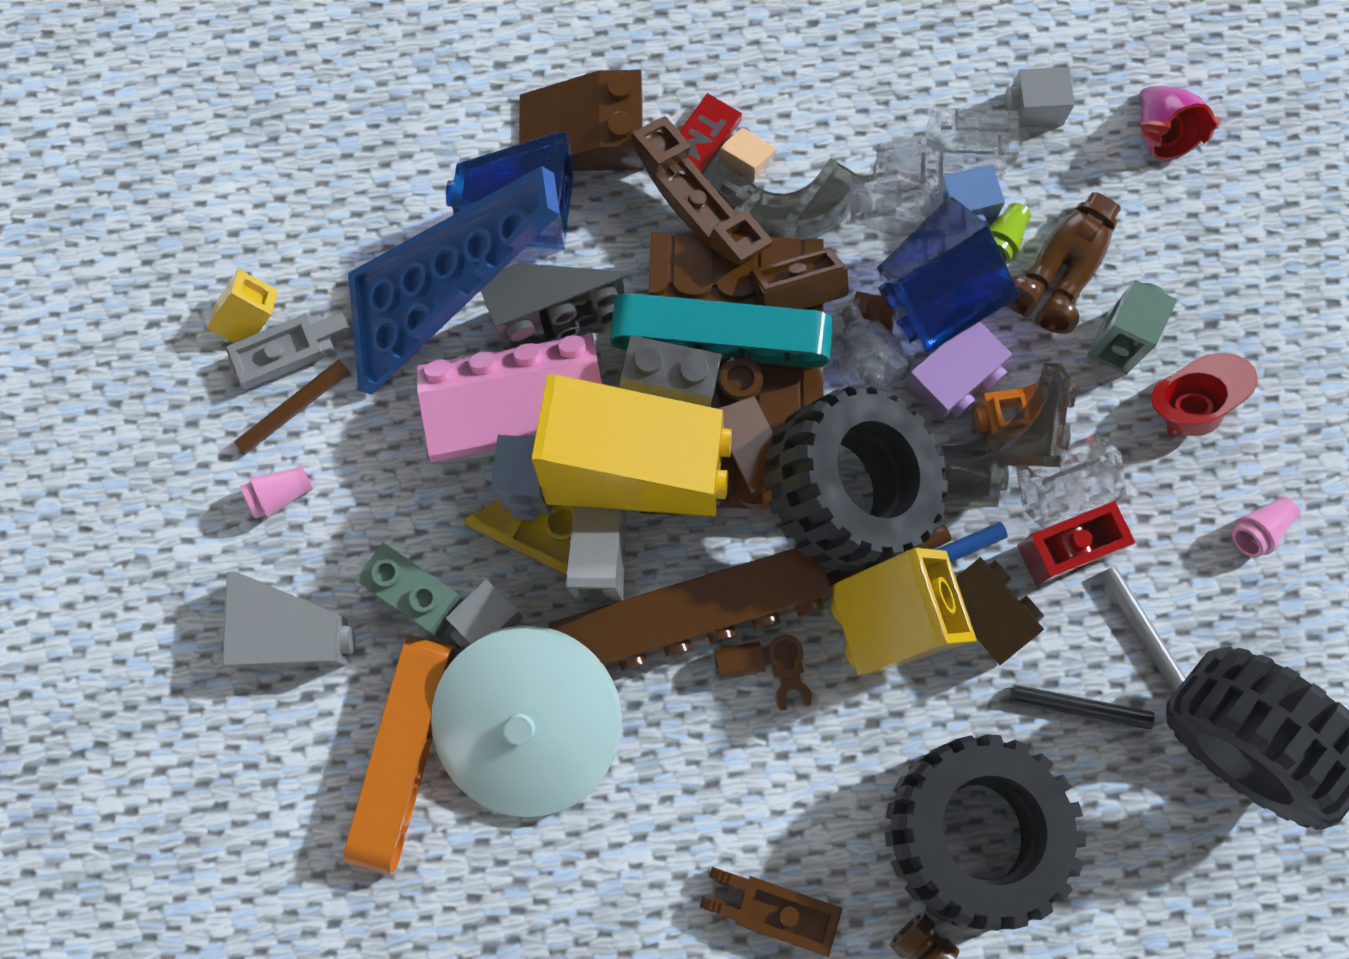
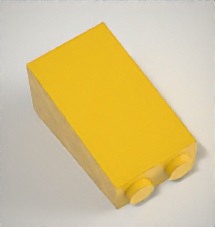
M547 374L532 453V462L546 505L715 516L717 499H726L728 471L720 470L721 457H730L732 429L724 428L723 410L566 376Z

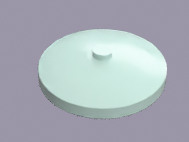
M531 625L513 626L484 635L465 648L450 663L439 681L434 695L431 726L435 748L440 761L451 779L465 794L481 805L499 813L519 817H538L557 813L575 805L598 786L612 764L619 746L622 713L618 693L611 676L600 660L586 646L576 639L553 629Z

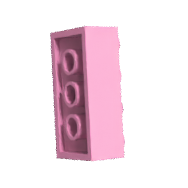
M593 334L583 336L572 335L556 341L539 344L528 343L517 348L495 352L483 351L473 356L451 360L440 359L428 364L418 365L417 394L430 462L496 451L498 434L536 437L547 374L561 375L602 384Z

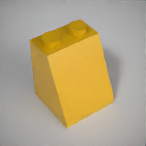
M914 548L830 586L833 594L831 609L835 619L843 626L847 639L845 643L846 657L850 665L856 668L858 676L875 674L977 641L947 551Z

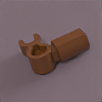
M781 635L774 638L765 647L761 646L760 641L714 649V658L720 681L764 673L766 671L765 665H771L773 678H779L780 686L775 694V701L779 710H787L785 696L792 689L797 690L801 694L803 706L811 705V691L806 684L801 682L800 674L804 673L802 662L803 647L796 637Z

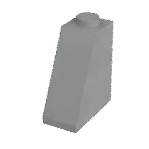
M574 507L566 588L577 602L615 603L623 600L626 510Z
M227 572L223 649L224 666L236 670L347 665V654L353 653L355 648V632L353 626H348V619L238 572Z

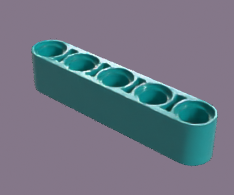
M621 294L614 300L610 343L616 348L627 351L630 336L632 335L721 354V360L746 357L756 363L818 368L830 363L833 319L829 314L815 310L644 294Z

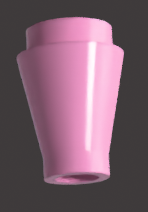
M302 465L294 469L249 477L251 482L240 486L255 519L263 515L269 518L304 493L313 490Z
M1284 496L1278 497L1274 502L1237 519L1235 528L1231 532L1232 540L1241 552L1250 557L1256 558L1261 555H1269L1274 551L1291 524L1300 516V509L1292 499Z

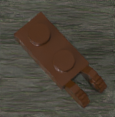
M716 867L711 868L709 877L714 879L716 883L728 887L734 886L745 891L740 908L726 904L723 900L712 896H703L700 908L735 920V925L829 957L842 914V907L750 875L747 879Z

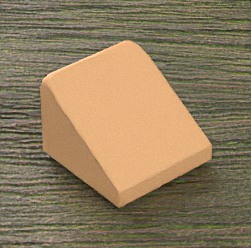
M741 128L720 148L719 162L754 183L776 153L777 148Z

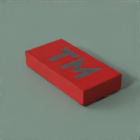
M709 93L705 95L679 131L692 146L688 158L702 174L707 170L719 153L722 145L729 139L742 120L741 112Z

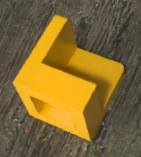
M238 269L215 302L207 329L234 343L259 333L272 315L278 290Z

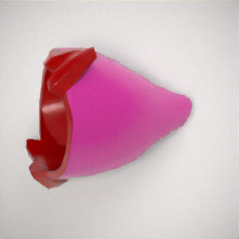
M1150 86L1142 89L1140 92L1142 113L1139 126L1141 127L1142 136L1149 152L1158 160L1169 161L1179 158L1192 151L1201 142L1205 144L1212 138L1214 131L1218 129L1222 120L1214 115L1212 109L1200 96L1183 88Z

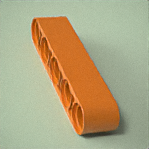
M409 635L403 644L346 841L343 856L345 864L392 875L398 866L433 740L431 715L434 695L445 670L455 659L456 647L454 645Z

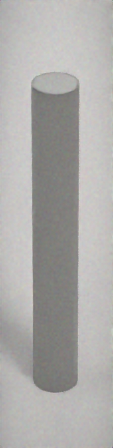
M1115 565L1099 575L1169 687L1175 693L1186 679V676Z

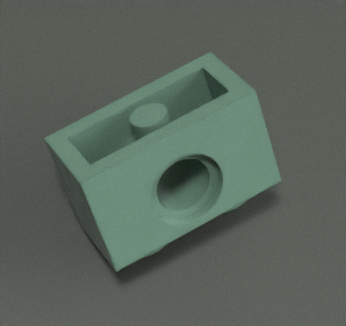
M1134 280L1107 312L1087 356L1128 374L1157 345L1178 299L1165 294L1164 290L1157 285Z
M382 542L355 579L359 584L439 639L451 624L446 617L464 600L457 592L384 542Z

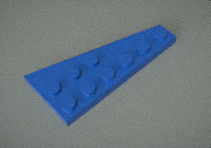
M541 166L348 273L358 389L360 392L372 395L560 215L553 172Z

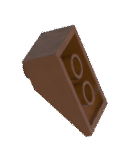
M641 69L598 70L520 94L519 172H532L541 166L551 172L644 170V165L631 140L632 132L643 127Z

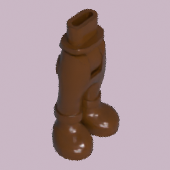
M1092 192L1086 202L1079 203L1075 210L1051 233L1043 245L1035 264L1029 269L1026 276H1014L1007 280L1002 289V297L1005 303L1021 316L1029 317L1040 302L1042 293L1049 288L1061 266L1067 264L1068 267L1061 280L1052 290L1050 299L1045 302L1036 315L1035 324L1057 334L1072 332L1078 325L1080 314L1074 304L1080 297V292L1093 278L1106 256L1112 233L1117 227L1116 217L1121 211L1120 205L1098 192Z

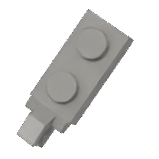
M342 312L322 319L320 314L311 317L303 314L230 344L226 347V351L239 386L247 390L326 357L325 355L335 351L334 344L347 340L354 335L348 319H346Z

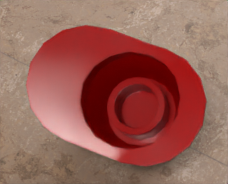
M1208 354L1192 361L1158 383L1150 396L1152 407L1163 417L1167 425V432L1172 437L1180 434L1203 436L1218 428L1227 413L1245 402L1254 393L1258 378L1253 365L1236 354Z

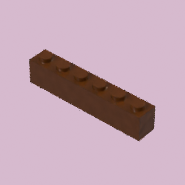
M792 548L552 621L548 625L549 629L564 633L586 646L606 669L620 665L621 672H626L647 665L646 657L664 652L666 658L680 656L692 651L691 643L708 638L710 645H714L737 637L735 630L745 626L753 625L754 631H760L780 624L779 616L796 611L798 618L821 612L824 610L823 602H827L833 594L824 567L814 561L816 555L807 558L796 548Z

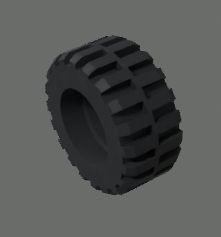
M861 385L847 386L842 390L836 389L793 412L786 418L785 424L779 426L772 437L774 446L768 448L765 465L770 467V472L764 474L765 490L771 491L772 500L768 504L772 515L778 514L782 525L779 526L780 530L787 539L792 537L797 542L795 548L808 558L816 555L814 561L818 565L828 569L836 567L841 572L866 570L908 550L921 548L922 543L929 541L937 528L935 523L941 521L945 504L941 503V499L947 496L948 481L943 480L942 471L946 469L944 457L938 456L935 445L939 443L934 433L926 431L923 426L925 420L918 412H910L906 409L908 403L895 395L887 398L888 392L872 386L867 389ZM840 445L851 450L862 461L869 473L873 487V505L870 514L864 512L850 499L842 485L837 461Z
M1231 646L1208 651L1167 702V724L1174 731V736L1177 740L1188 748V752L1195 759L1200 760L1206 765L1207 769L1216 777H1220L1232 789L1252 799L1253 803L1263 809L1271 810L1282 819L1292 820L1297 825L1305 828L1313 827L1315 830H1323L1338 825L1349 811V710L1340 702H1335L1326 695L1327 692L1315 683L1311 684L1300 677L1298 672L1287 666L1284 668L1276 664L1273 659L1262 654L1257 656L1252 654L1250 650L1243 648L1233 649Z
M985 734L979 738H974L973 735L961 737L932 749L926 755L919 757L908 767L910 771L905 776L900 777L893 791L897 795L894 802L888 803L885 818L891 820V831L885 832L886 847L893 846L896 860L890 863L896 876H904L908 883L904 889L912 899L921 900L925 903V910L936 918L947 919L951 921L952 925L963 928L999 931L1000 929L1014 930L1028 926V921L1042 920L1053 912L1051 904L1053 902H1064L1073 890L1071 885L1067 883L1069 877L1080 876L1084 863L1081 859L1075 858L1076 849L1086 847V831H1077L1075 818L1082 817L1083 813L1079 801L1070 803L1065 793L1072 786L1064 774L1054 777L1049 772L1053 762L1042 753L1034 756L1029 755V745L1016 739L1007 743L1003 742L1001 735ZM983 785L996 791L1010 804L1017 816L1021 830L1019 855L1010 871L998 879L980 880L969 876L956 864L947 849L943 834L944 813L950 798L957 791L967 786Z

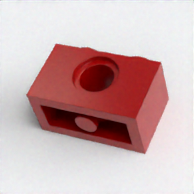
M1112 501L1032 533L1021 541L1017 547L1035 585L1039 586L1116 555L1136 542L1116 501Z

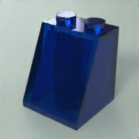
M556 132L457 163L454 180H448L446 186L447 207H452L454 215L542 166L554 173L560 215L527 246L565 250L574 180V168L568 133Z
M953 196L945 200L876 268L884 283L878 287L881 296L891 310L897 308L902 317L896 321L901 334L909 344L916 341L926 353L931 352L1020 297L988 224Z

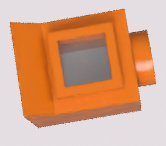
M1040 382L1023 388L984 393L976 403L977 407H974L972 411L975 431L983 434L985 445L1037 438L1049 425Z

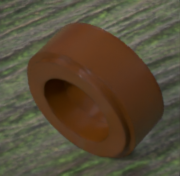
M734 357L727 360L721 366L717 378V387L720 394L731 403H736L753 396L756 398L763 384V374L756 362L746 357Z

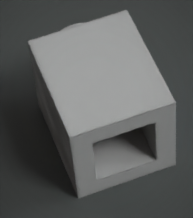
M1070 67L1020 69L1012 86L1007 87L1005 93V109L1007 113L1013 114L1014 128L1064 125L1075 105Z
M487 579L446 617L455 627L449 635L463 650L484 635L506 627H513L523 618L519 611Z

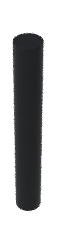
M1015 684L1011 688V703L1149 730L1154 725L1155 714L1150 710Z

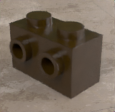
M979 557L956 576L975 636L999 665H1002L1045 630L1039 624V621L1045 617L1044 614L1027 595L1020 600L1017 599L1007 587L1013 579L995 559L987 564Z

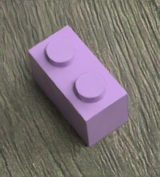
M974 317L913 369L904 386L939 422H942L950 414L957 419L976 401L972 394L982 386L989 391L1005 377L1008 372L1003 367L1012 356V353Z

